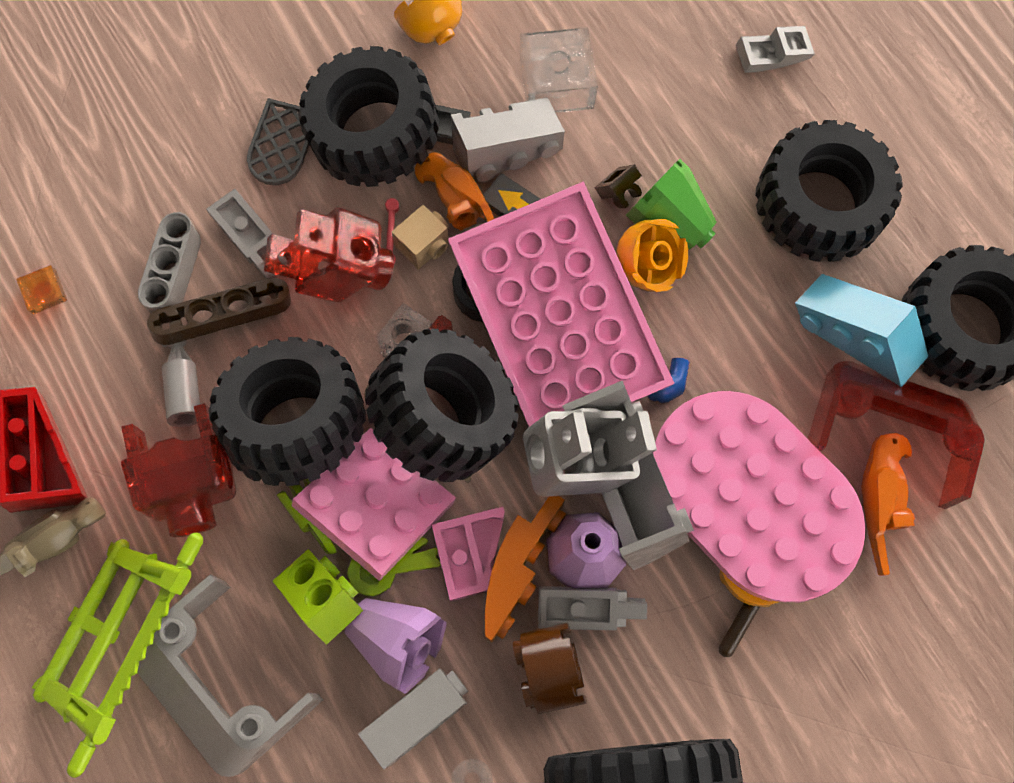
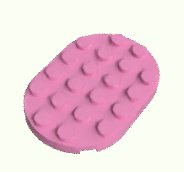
M719 391L692 398L678 407L664 422L656 438L657 450L653 452V455L677 511L685 508L694 529V531L687 533L688 536L734 584L749 594L767 601L800 603L813 600L830 592L850 575L860 558L865 539L864 514L859 498L847 478L779 410L752 395L732 391Z

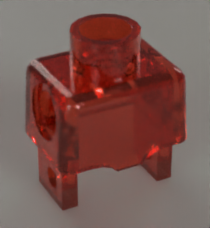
M336 207L326 216L301 209L297 212L294 240L274 234L267 237L264 271L295 279V292L298 294L332 302H342L365 287L377 291L383 290L393 273L394 255L391 250L381 247L382 227L374 219L340 207ZM279 255L286 258L287 265H283L279 261ZM326 261L330 263L328 266L318 269L319 262Z
M205 403L194 406L200 438L179 440L172 437L155 442L153 447L148 450L146 436L142 430L133 423L121 427L128 457L121 461V466L132 505L135 510L152 520L160 521L166 519L169 535L174 538L186 537L192 533H203L214 528L217 524L212 505L229 501L236 495L232 463L212 429V423L209 419V407Z

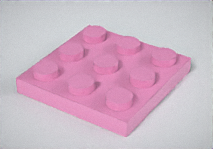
M370 428L362 435L359 442L354 443L355 450L347 459L342 457L339 460V467L331 473L329 470L321 473V478L312 481L293 498L292 507L380 581L432 527V524H435L454 504L456 497L437 481L420 477V472L418 471L410 473L402 468L403 463L397 458L392 459L385 452L388 448L382 441L378 443L373 434V429Z

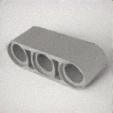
M181 212L167 214L160 222L138 289L139 301L150 314L160 308L183 302L201 245L200 235L190 218ZM186 231L182 237L175 238L179 232ZM176 263L172 269L164 271L167 265ZM166 295L162 302L154 304L157 297Z

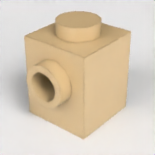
M422 205L392 231L394 246L419 270L431 258L435 260L446 251L449 243L448 223L441 214L436 211L431 213Z

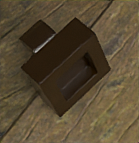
M635 164L621 166L594 188L601 199L613 198V202L618 208H627L629 204L624 197L625 191L628 190L633 198L640 197L642 195L641 188L634 182L642 175Z

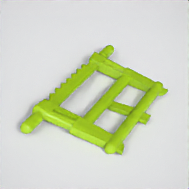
M192 533L188 536L177 557L176 565L159 561L156 553L147 555L129 549L130 544L126 539H119L115 543L111 542L108 547L106 561L80 608L74 606L67 620L71 622V625L43 676L37 679L32 688L35 689L33 697L36 702L43 703L46 701L62 716L65 723L72 721L86 735L84 740L80 741L67 766V774L70 777L77 778L81 776L96 750L95 745H101L107 740L116 721L112 717L113 711L116 706L122 704L123 692L130 689L131 676L138 674L139 661L145 659L147 647L153 644L154 632L161 630V621L163 617L168 615L170 601L175 594L181 596L191 578V571L188 567L189 565L192 566L204 541L200 533ZM121 566L131 571V574L106 621L103 622L94 617V614ZM144 579L161 587L159 595L102 703L97 707L82 696L110 643L114 644L120 634L118 628ZM87 631L97 637L70 688L58 682L84 632Z

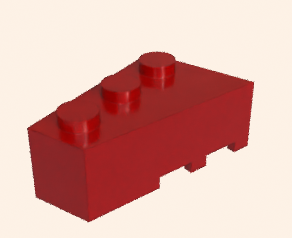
M25 387L0 390V505L8 512L14 513L77 505L84 499H87L88 496L47 402L37 388Z

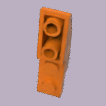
M549 496L531 523L517 515L504 538L491 572L486 596L485 639L491 643L496 636L504 639L516 620L510 616L518 602L525 606L537 588L532 583L536 573L524 565L527 561L532 565L535 563L545 547L540 541L546 531L549 529L555 532L564 519L566 513L561 509L565 499L560 496Z

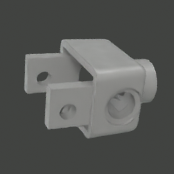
M598 408L551 411L531 425L523 434L533 489L538 496L542 497L610 492L636 479L640 474L638 461L657 450L648 411H638L628 418L621 411H602ZM605 441L608 443L610 450L608 463L603 458V445Z

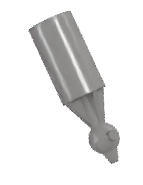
M187 340L171 345H162L163 347L168 346L171 348L168 361L162 365L161 369L166 419L169 425L175 427L192 426L199 423L202 419L196 364L183 348Z

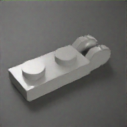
M233 189L206 209L250 264L253 262L265 279L275 278L271 267L261 258L270 249L278 262L286 269L293 265L289 256L279 245L276 236L236 189Z

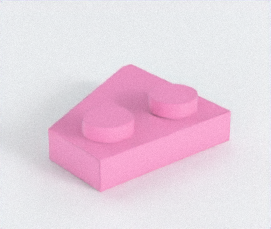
M504 507L432 524L450 602L487 592L505 515Z

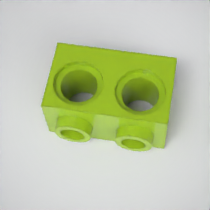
M307 549L273 580V583L303 622L327 645L363 610L353 599L358 594L357 590L343 575L339 579L335 578L340 571L328 557L324 555L319 560Z

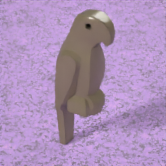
M89 497L74 507L62 511L55 509L47 512L29 524L4 546V551L0 554V576L16 568L24 577H27L35 571L36 563L55 557L75 545L79 540L78 533L83 528H87L104 518L106 514L105 509L96 498Z

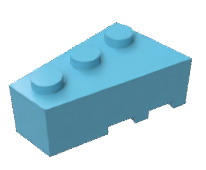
M821 274L795 302L801 318L800 322L806 330L818 335L900 387L906 383L928 358L916 306L825 274Z

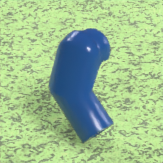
M672 358L670 375L674 384L649 395L648 398L651 401L668 403L681 396L686 387L690 362L684 358Z

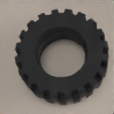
M370 46V50H363L362 47L352 48L351 53L343 55L341 52L333 56L334 60L329 64L324 62L317 69L318 74L316 77L311 76L305 86L308 91L302 92L299 102L301 108L298 112L299 123L302 126L301 131L324 170H328L330 175L337 180L343 181L345 179L347 184L360 186L361 182H364L366 187L379 186L378 182L383 181L390 184L397 181L396 177L402 174L408 176L415 171L413 166L417 163L421 165L429 156L427 149H433L437 140L436 133L439 130L438 110L425 74L410 57H402L401 52L393 49H388L385 52L383 47ZM374 103L396 105V109L391 117L372 130L364 132L344 130L349 118L356 111Z
M824 120L822 125H819L818 121L805 123L802 129L799 127L789 131L785 138L779 140L775 145L759 177L760 180L756 186L755 196L758 199L756 203L757 213L759 216H765L762 221L763 227L768 233L774 232L776 236L773 240L781 247L786 244L792 248L790 253L798 257L802 253L809 255L808 259L820 262L823 257H827L829 262L841 261L844 256L851 258L860 254L864 248H868L889 224L901 202L902 176L900 173H895L899 165L894 156H888L889 148L883 141L878 143L873 139L874 134L869 130L865 129L862 132L855 128L856 124L850 122L840 125L837 124V120ZM812 172L834 176L850 190L854 199L855 209L832 211L820 207L804 193L800 185L799 176Z
M969 245L965 250L958 247L949 250L944 256L940 255L908 287L909 290L904 294L902 302L916 306L928 353V358L922 363L925 366L922 371L929 377L934 374L939 376V382L948 387H952L957 383L959 384L958 388L963 391H973L976 388L982 391L991 390L1014 379V253L1008 256L1003 254L1004 249L993 246L987 250H984L982 245ZM962 294L972 296L985 303L993 311L1000 326L999 344H987L977 341L968 336L958 326L951 312V295Z
M424 329L422 332H414L408 335L377 366L369 378V387L366 389L365 401L366 405H370L366 412L369 424L374 423L375 429L373 434L378 443L382 441L388 448L385 452L392 459H399L403 463L402 468L410 473L418 471L420 472V477L432 481L438 478L440 482H454L455 480H464L471 477L511 443L518 424V413H515L518 410L517 396L512 395L514 386L510 378H506L503 374V366L498 360L495 362L489 356L490 352L484 346L478 347L473 343L474 340L466 335L456 336L455 331L441 330L439 332L438 329ZM425 387L436 391L450 403L458 416L459 423L449 419L439 411L431 401Z
M288 337V341L281 342L279 339L268 341L266 346L259 348L256 345L248 349L249 354L243 358L238 356L230 364L231 369L229 371L224 370L218 378L217 384L219 387H214L210 397L211 405L208 411L212 429L231 463L238 471H243L247 478L253 481H260L262 479L265 485L279 486L280 482H285L286 486L300 485V481L304 479H309V482L321 478L319 474L326 470H329L331 473L340 466L339 460L342 457L347 459L355 450L353 442H359L364 432L363 424L366 421V410L351 365L345 357L340 356L339 351L329 345L323 346L322 342L308 338L307 342H303L300 337ZM295 398L317 399L305 414L293 421L278 425L261 424L265 416L273 408L285 401Z

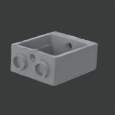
M439 668L358 735L384 770L392 766L464 707L467 702L463 695L468 690L453 671L446 675Z

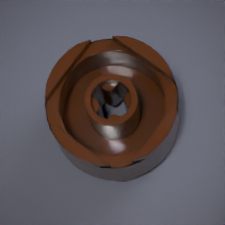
M568 622L521 633L520 640L512 642L516 663L518 666L521 665L522 668H525L527 681L521 682L525 705L531 709L535 708L538 714L587 704L586 696H578L577 689L583 688L584 683L575 644L570 642L569 637H564V634L571 633Z

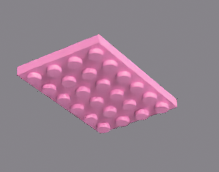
M584 181L448 239L501 365L504 368V372L514 386V395L517 396L518 404L528 427L546 413L564 411L562 405L620 381H623L631 403L674 384Z

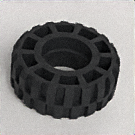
M731 739L666 742L567 753L548 757L543 769L545 783H743L739 752Z

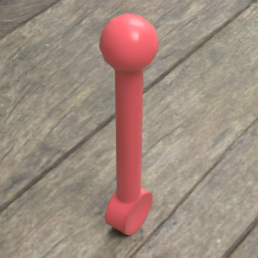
M390 198L385 203L388 212L386 253L383 255L382 262L386 266H393L396 262V257L393 254L394 241L392 231L395 228V213L399 211V202L394 198Z

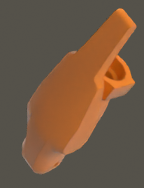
M437 152L429 153V156L421 165L419 163L416 164L415 176L421 184H424L425 181L435 183L437 194L448 209L447 219L454 228L459 229V231L477 223L478 217L484 219L486 223L495 219L472 175L463 167Z
M898 433L884 434L875 438L871 446L861 485L868 536L879 576L890 574L884 537L885 531L915 526L914 514L907 508L908 484L906 476L899 464L902 457L906 459L911 457L912 448L909 440Z

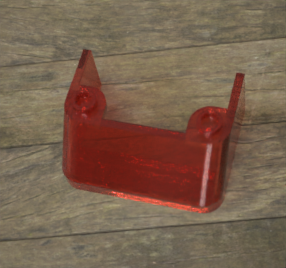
M852 361L838 362L828 371L808 435V440L820 452L826 448L835 415L847 419H857L870 409L943 434V443L951 453V458L938 507L947 509L971 498L985 438L968 403L960 398L908 380L900 387L873 369Z

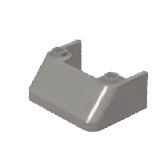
M623 381L562 405L564 411L580 408L621 411L627 418L638 411H643L639 401L631 403ZM605 441L603 445V458L608 463L610 450L608 443ZM653 453L638 461L640 474L636 479L610 492L602 493L623 546L619 548L620 553L633 570L646 566L689 542L687 533L694 531L685 508L677 511Z
M210 574L172 606L168 611V615L162 618L161 630L154 632L153 644L147 647L145 659L139 661L138 674L213 770L221 776L231 777L246 771L324 699L317 693H307L277 721L265 708L257 705L245 706L232 717L228 715L181 656L192 645L196 637L197 628L193 619L231 588L225 581Z

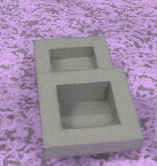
M805 26L776 27L770 36H744L736 43L744 73L789 66L808 60L815 54Z

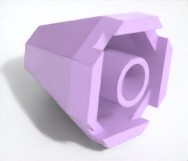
M599 512L566 515L555 532H552L546 540L549 573L566 587L608 588L627 564L619 550L623 546L615 526ZM590 543V544H592L595 548H594V549H590V548H588V547L586 546V544Z
M365 598L360 603H357L363 612L345 627V634L382 681L406 694L424 678L430 668L424 664L428 654L434 658L437 656L441 649L447 623L426 608Z

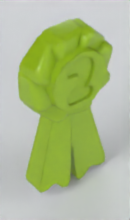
M421 537L380 581L353 558L348 567L347 576L351 585L358 593L369 597H376L391 588L395 574L441 567V562L436 558L438 549L432 548L413 554L428 543L426 538Z

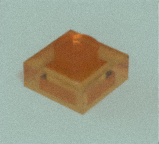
M51 265L16 279L26 308L32 314L68 301L58 273Z

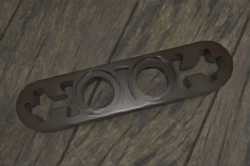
M268 278L155 310L149 315L147 326L153 340L158 344L171 345L286 311L291 303L289 287L285 281L278 278ZM276 293L279 298L272 299L269 294ZM255 297H258V301L260 304L255 305ZM241 300L248 303V306L242 311L235 312L229 309V306L235 301ZM206 310L213 313L204 322L193 320V316L199 311ZM183 317H185L187 325L184 326L181 321ZM169 323L170 328L163 330L162 324Z

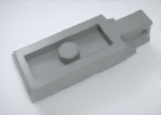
M539 586L538 628L540 629L568 622L570 629L617 630V627H626V619H647V603L645 598L627 597L626 590H617V588Z

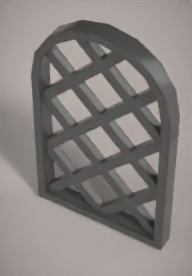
M270 98L266 101L247 154V163L251 174L258 181L266 185L288 183L297 176L302 168L309 144L304 135L293 139L289 132L301 126L297 113L301 108L300 106ZM275 106H276V107H280V108H284V109H286V110H284V111L278 113V111H277V109L275 108ZM271 108L274 116L266 119ZM293 113L297 121L286 126L282 117ZM278 120L282 129L270 133L266 125ZM264 129L267 136L259 139L261 131ZM285 133L290 142L278 147L274 138ZM270 140L275 149L263 154L259 145ZM305 140L303 149L300 151L297 144ZM293 146L297 155L286 160L282 151ZM256 149L259 157L252 160L254 150ZM278 154L282 163L271 168L266 159ZM263 161L267 170L257 174L252 166ZM298 161L297 165L292 171L289 165ZM285 167L289 174L277 179L274 172ZM271 175L272 179H266L264 177Z

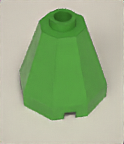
M681 159L626 214L634 224L652 219H667L675 223L680 228L675 230L680 238L686 239L688 250L695 245L701 249L716 234L712 228L717 221L691 169Z

